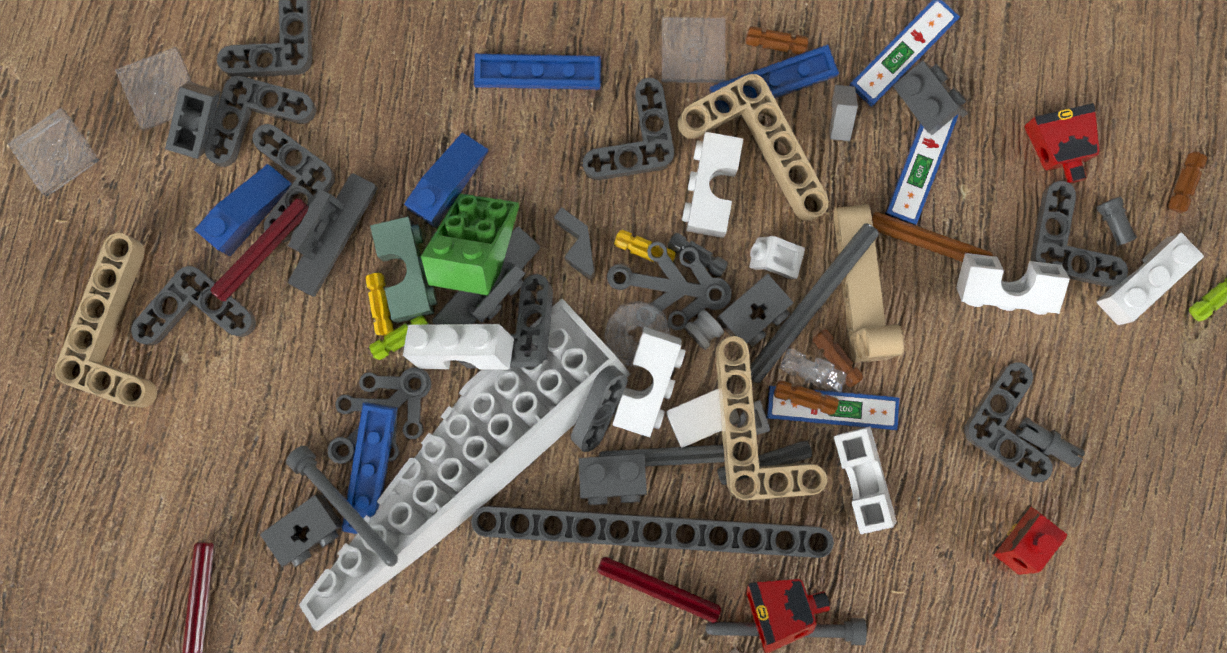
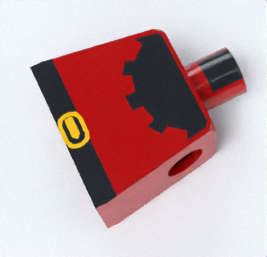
M1094 103L1036 116L1024 125L1040 162L1046 171L1063 167L1066 180L1070 184L1087 179L1083 162L1093 159L1099 155L1100 151Z
M1029 505L992 554L1018 575L1039 573L1065 541L1067 534Z
M801 579L749 583L746 595L764 653H770L811 634L816 626L814 615L830 611L829 600L825 591L807 595Z

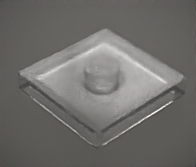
M662 17L661 82H724L725 18Z
M177 47L115 69L139 127L143 131L171 121L180 86L187 82H192Z
M61 107L8 143V146L41 194L46 197L100 161L67 112Z

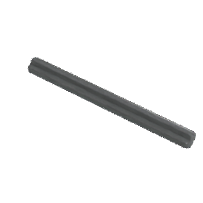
M868 223L862 225L752 362L750 369L753 382L760 383L879 236L876 228Z

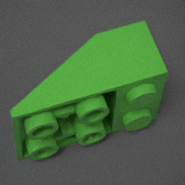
M460 193L421 255L428 285L489 295L501 273L519 203Z

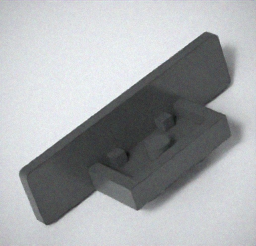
M352 173L337 198L320 189L316 198L311 201L302 222L294 230L292 239L288 244L289 247L303 255L288 280L290 285L312 297L317 295L378 189L375 184Z
M515 227L511 233L501 273L489 295L458 290L432 319L433 324H473L477 319L480 322H483L485 318L488 320L492 319L502 307L499 304L507 294L512 296L522 286L523 281L521 278L526 273L521 269L538 252L540 246L520 227Z

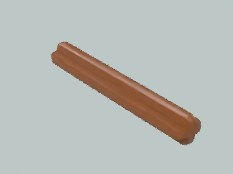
M879 212L872 214L873 227L879 233L963 262L965 253L993 256L992 252Z

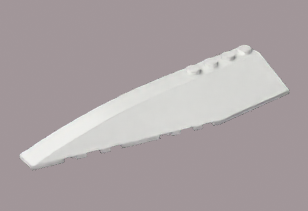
M563 299L559 300L552 307L548 353L544 362L536 367L510 368L509 370L482 369L461 389L459 392L461 397L452 408L448 406L442 414L441 418H443V421L434 433H428L421 442L423 446L415 458L408 459L378 499L379 508L376 514L371 518L367 515L365 516L364 520L397 555V564L387 566L357 533L351 543H345L338 552L339 558L330 570L326 569L299 604L314 630L318 631L431 549L474 514L476 510L487 503L576 424L594 380L601 370L613 365L626 377L630 375L629 371L615 354ZM542 316L530 327H536L537 325H539ZM531 343V349L525 351L528 357L531 356L532 351H537L533 343Z

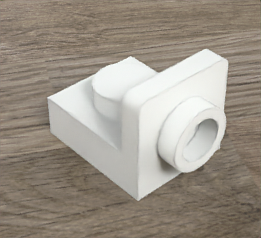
M775 236L758 237L750 252L751 261L749 267L755 270L765 269L789 279H797L805 248Z

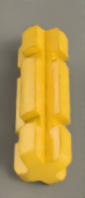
M620 230L617 233L614 241L616 247L625 251L630 249V253L654 262L647 253L648 247L652 243L651 241L636 236V238L632 237V233L625 230ZM659 245L653 246L651 249V253L655 257H660L664 252ZM667 248V254L674 262L676 252Z
M371 273L366 275L365 279L367 288L371 291L368 293L372 318L376 319V322L373 323L376 335L385 336L394 331L392 320L389 319L391 315L386 293L383 289L386 286L385 279L381 273Z

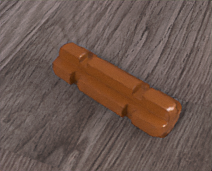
M751 26L747 31L746 44L755 47L761 44L763 48L782 52L792 50L793 54L800 55L807 51L808 38L801 35L791 37L790 33L769 29L763 32L762 28Z
M1196 151L1187 155L1184 163L1186 168H1182L1174 189L1175 196L1171 197L1168 204L1170 210L1183 213L1189 209L1192 201L1190 196H1194L1202 175L1200 170L1204 169L1207 162L1206 155Z
M824 329L813 337V343L819 350L821 348L824 350L823 356L837 374L841 373L843 375L841 379L847 387L850 388L858 384L863 379V374L857 367H852L853 361L838 342L834 343L832 341L834 337L829 330Z
M783 380L777 382L774 390L776 398L785 401L790 399L791 403L813 410L819 408L820 412L829 415L835 414L839 399L830 395L822 396L820 392L798 385L793 387L792 383Z

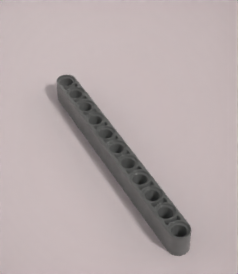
M491 505L476 510L471 520L472 528L478 535L493 538L814 558L827 556L834 546V540L829 531L812 525ZM490 512L495 516L496 526L493 530H486L480 525L479 519L482 513ZM516 514H523L529 519L530 525L527 531L518 532L513 528L512 519ZM549 516H556L562 521L563 527L558 534H551L546 531L544 523ZM582 518L593 520L596 525L595 532L590 536L581 535L577 530L579 520ZM616 520L626 522L629 527L627 535L623 538L612 536L609 529L612 522ZM649 522H655L661 527V534L655 540H648L643 536V527ZM683 524L692 526L694 531L692 539L688 542H680L676 538V530ZM716 526H721L726 531V538L720 544H713L709 540V533ZM750 528L756 529L759 535L757 543L753 546H745L742 541L743 533ZM787 530L791 535V543L786 548H778L775 542L776 535L781 531ZM819 532L824 538L823 546L818 550H812L809 546V538L812 534Z

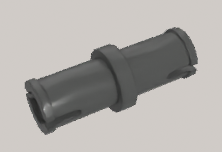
M1029 418L1023 419L1018 427L1023 430L1017 429L1016 436L1039 447L1040 452L1048 456L1051 454L1072 468H1076L1083 459L1078 457V455L1083 457L1085 451L1062 439L1061 434L1057 431H1048Z

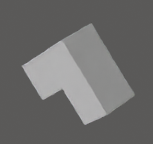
M835 85L832 98L833 113L829 127L830 139L851 140L858 108L855 87Z

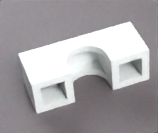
M705 132L703 141L697 140L693 159L699 160L697 172L691 171L688 190L694 192L692 202H685L682 221L688 222L686 231L724 238L727 232L732 201L716 197L710 190L709 182L718 175L735 177L738 171L743 138Z
M1182 232L1168 237L1142 259L1144 264L1121 283L1111 287L1096 303L1117 325L1134 322L1204 256Z
M965 253L956 287L962 302L975 307H981L983 304L993 305L1007 311H1013L1015 308L1025 309L1040 315H1045L1048 312L1060 313L1070 280L1062 265L1029 261L1027 271L1021 279L1014 282H1004L1001 280L1004 270L997 257Z
M500 324L408 325L403 356L419 369H449L450 361L458 360L471 363L478 369L509 370L514 338Z
M647 327L643 328L633 364L647 369L653 377V382L647 389L641 391L625 387L614 415L613 426L647 437L651 436L653 428H660L665 413L664 410L660 409L663 398L670 399L675 380L670 378L674 367L680 369L686 351L681 349L680 338Z
M871 426L834 436L842 469L845 468L850 480L853 493L852 506L860 534L894 527L897 521Z

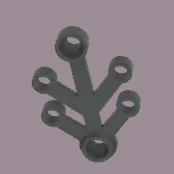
M660 241L652 242L648 247L647 253L651 260L657 261L668 278L633 273L631 268L624 263L614 264L607 274L609 285L616 290H624L630 285L665 292L651 303L643 304L638 308L636 313L637 320L644 325L651 324L658 313L684 295L698 298L682 310H673L669 314L668 323L674 330L683 329L687 321L703 309H721L731 299L729 284L721 278H712L699 260L698 251L693 247L683 248L679 258L684 266L691 268L700 284L685 280L667 254L665 244ZM659 245L663 248L664 252L660 257L652 255L651 249L653 246ZM687 251H692L695 254V260L688 263L684 261L683 254ZM616 272H623L626 275V280L623 283H618L614 280ZM714 288L719 289L722 293L721 297L716 300L709 296V292ZM643 309H649L652 312V317L645 320L640 316V312ZM676 314L682 315L684 318L683 323L680 325H675L671 320Z
M417 367L405 370L400 377L377 376L374 373L368 372L360 377L359 385L362 390L375 392L379 388L397 389L398 391L389 399L354 398L350 395H341L335 402V407L339 413L351 414L354 411H362L364 402L399 408L408 400V421L403 426V433L409 439H418L424 433V426L420 422L421 398L429 393L431 378L425 370ZM372 376L375 379V385L368 389L365 386V380ZM413 378H419L421 381V386L417 390H413L410 387V382ZM348 398L351 401V407L349 410L344 411L341 408V402ZM398 408L391 446L395 449V454L389 458L388 462L395 461L400 455V448L396 444ZM412 423L417 424L419 427V432L415 436L410 435L408 432V427ZM359 427L347 438L339 437L330 442L328 455L333 462L342 464L354 459ZM343 444L349 448V453L345 457L339 454V447Z

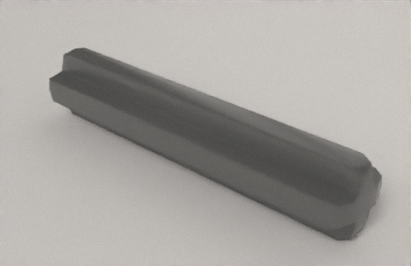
M801 441L758 455L759 466L792 464L811 458L812 450L808 441ZM725 466L717 469L721 484L727 485ZM742 475L736 481L748 478L749 476Z

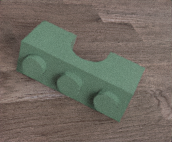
M409 217L370 225L377 257L383 262L400 259L405 262L407 267L406 276L401 283L385 288L391 319L396 323H400L421 315L424 317L433 315V305L438 303L434 287H428L418 245L423 243L419 224L414 225Z

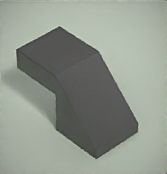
M561 207L554 216L555 223L577 239L565 255V262L589 280H592L595 273L588 226Z

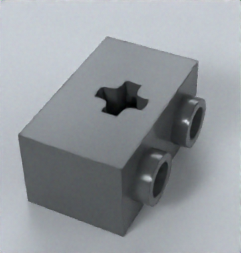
M187 82L180 86L165 146L166 150L198 159L205 153V145L221 91L192 82Z
M766 274L721 313L716 320L730 336L740 337L753 347L767 335L763 331L766 326L771 322L778 326L791 314L787 308L794 302L771 276ZM750 307L755 310L760 307L764 311L761 314L763 321L760 318L751 319L749 315L753 311Z
M319 494L308 499L260 535L282 567L292 563L297 567L312 556L309 551L318 544L323 548L339 537L337 531L342 528L343 523L323 494ZM308 526L310 531L306 534L307 538L301 539L299 534L303 531L302 528Z

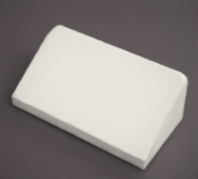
M719 389L666 412L681 448L722 431ZM734 409L729 417L732 425L741 422L736 409Z

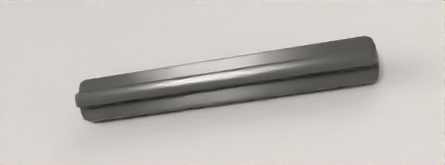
M723 445L601 451L599 453V457L644 454L645 467L725 462Z

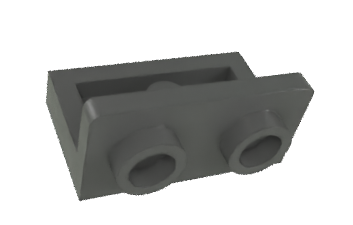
M922 60L895 83L893 87L925 130L933 135L956 115L964 118L968 112L963 104L967 101L955 87L952 89L948 87L945 83L948 76L939 65L935 64L932 67Z
M644 454L578 458L581 499H588V505L608 504L607 498L621 497V503L641 502L640 496L647 495Z

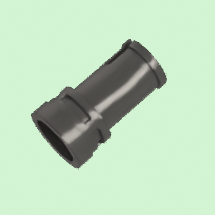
M1121 196L1096 206L1098 213L1103 215V221H1107L1117 246L1138 238L1125 214L1127 210L1123 207L1124 201Z

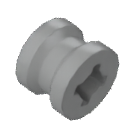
M704 309L698 313V319L694 322H688L684 326L686 332L704 350L710 346L713 338L720 337L725 333L719 323Z

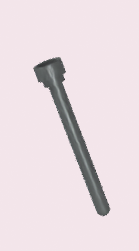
M306 445L293 450L287 457L286 464L294 473H300L302 476L306 475L387 566L396 565L398 562L397 555L316 467L315 454Z
M850 618V621H844L843 625L816 624L814 632L805 637L844 638V641L850 642L851 645H866L865 618ZM709 622L706 625V632L709 635L759 636L755 623Z

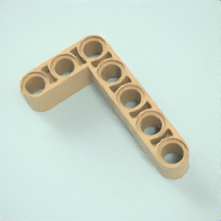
M757 74L746 75L684 109L678 120V128L683 136L690 139L698 138L704 135L705 132H710L742 115L796 216L803 221H811L826 212L829 205L827 194L767 83L761 76ZM743 86L753 87L756 90L757 98L746 97L743 93ZM715 101H725L729 106V112L720 113L717 111L714 105ZM758 114H767L772 120V126L765 127L761 125L758 120ZM688 115L698 116L701 119L702 126L699 128L690 127L686 117ZM774 142L784 143L787 148V154H777L773 147ZM791 169L800 172L802 176L801 184H795L790 180L789 171ZM806 197H811L816 201V212H810L805 208L804 201Z
M868 204L837 207L834 209L838 255L863 224L868 223L873 226L871 210ZM874 241L842 280L849 345L853 363L888 360L902 355L904 349L900 325H886Z
M115 233L107 237L103 244L57 360L55 375L60 382L125 406L144 408L154 403L157 397V388L154 383L148 379L102 363L144 257V247L141 242L123 233ZM125 243H128V252L121 257L119 253L120 248ZM116 273V282L113 286L109 287L108 279L110 275ZM103 303L105 310L102 316L98 318L96 309ZM91 333L93 340L91 345L86 348L84 340ZM76 364H79L80 374L77 378H74L72 374L73 368ZM107 374H109L111 377V384L105 390L102 385L103 378ZM139 384L142 392L139 399L135 401L132 391Z
M736 336L720 341L716 347L715 355L728 490L740 500L815 495L823 491L827 485L826 472L815 464L795 463L759 466L748 345L743 339ZM729 342L735 343L740 349V355L735 361L728 360L724 355V347ZM732 375L740 377L743 382V388L738 394L730 393L726 386L728 378ZM736 408L742 409L746 416L744 424L739 427H734L729 419L730 413ZM745 442L749 449L748 455L742 460H736L732 449L736 443ZM812 469L817 476L816 482L811 487H805L802 483V476L804 472ZM780 472L784 477V484L780 489L772 490L769 487V478L773 473ZM748 475L751 479V487L747 492L739 493L736 490L735 482L740 476Z

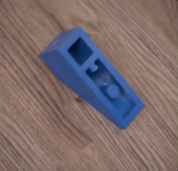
M462 132L421 178L404 205L411 213L437 229L458 195L489 152V149Z
M267 164L215 205L194 230L218 251L231 257L280 201L292 183Z

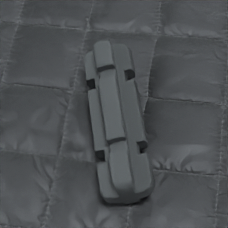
M679 233L673 234L668 243L669 249L678 254L685 247L695 248L698 251L699 260L704 267L709 269L708 272L716 277L722 276L728 265L727 261L718 256L716 258L713 257L712 252L693 241L689 243L683 235ZM687 251L683 254L685 259L691 262L695 260L694 252Z

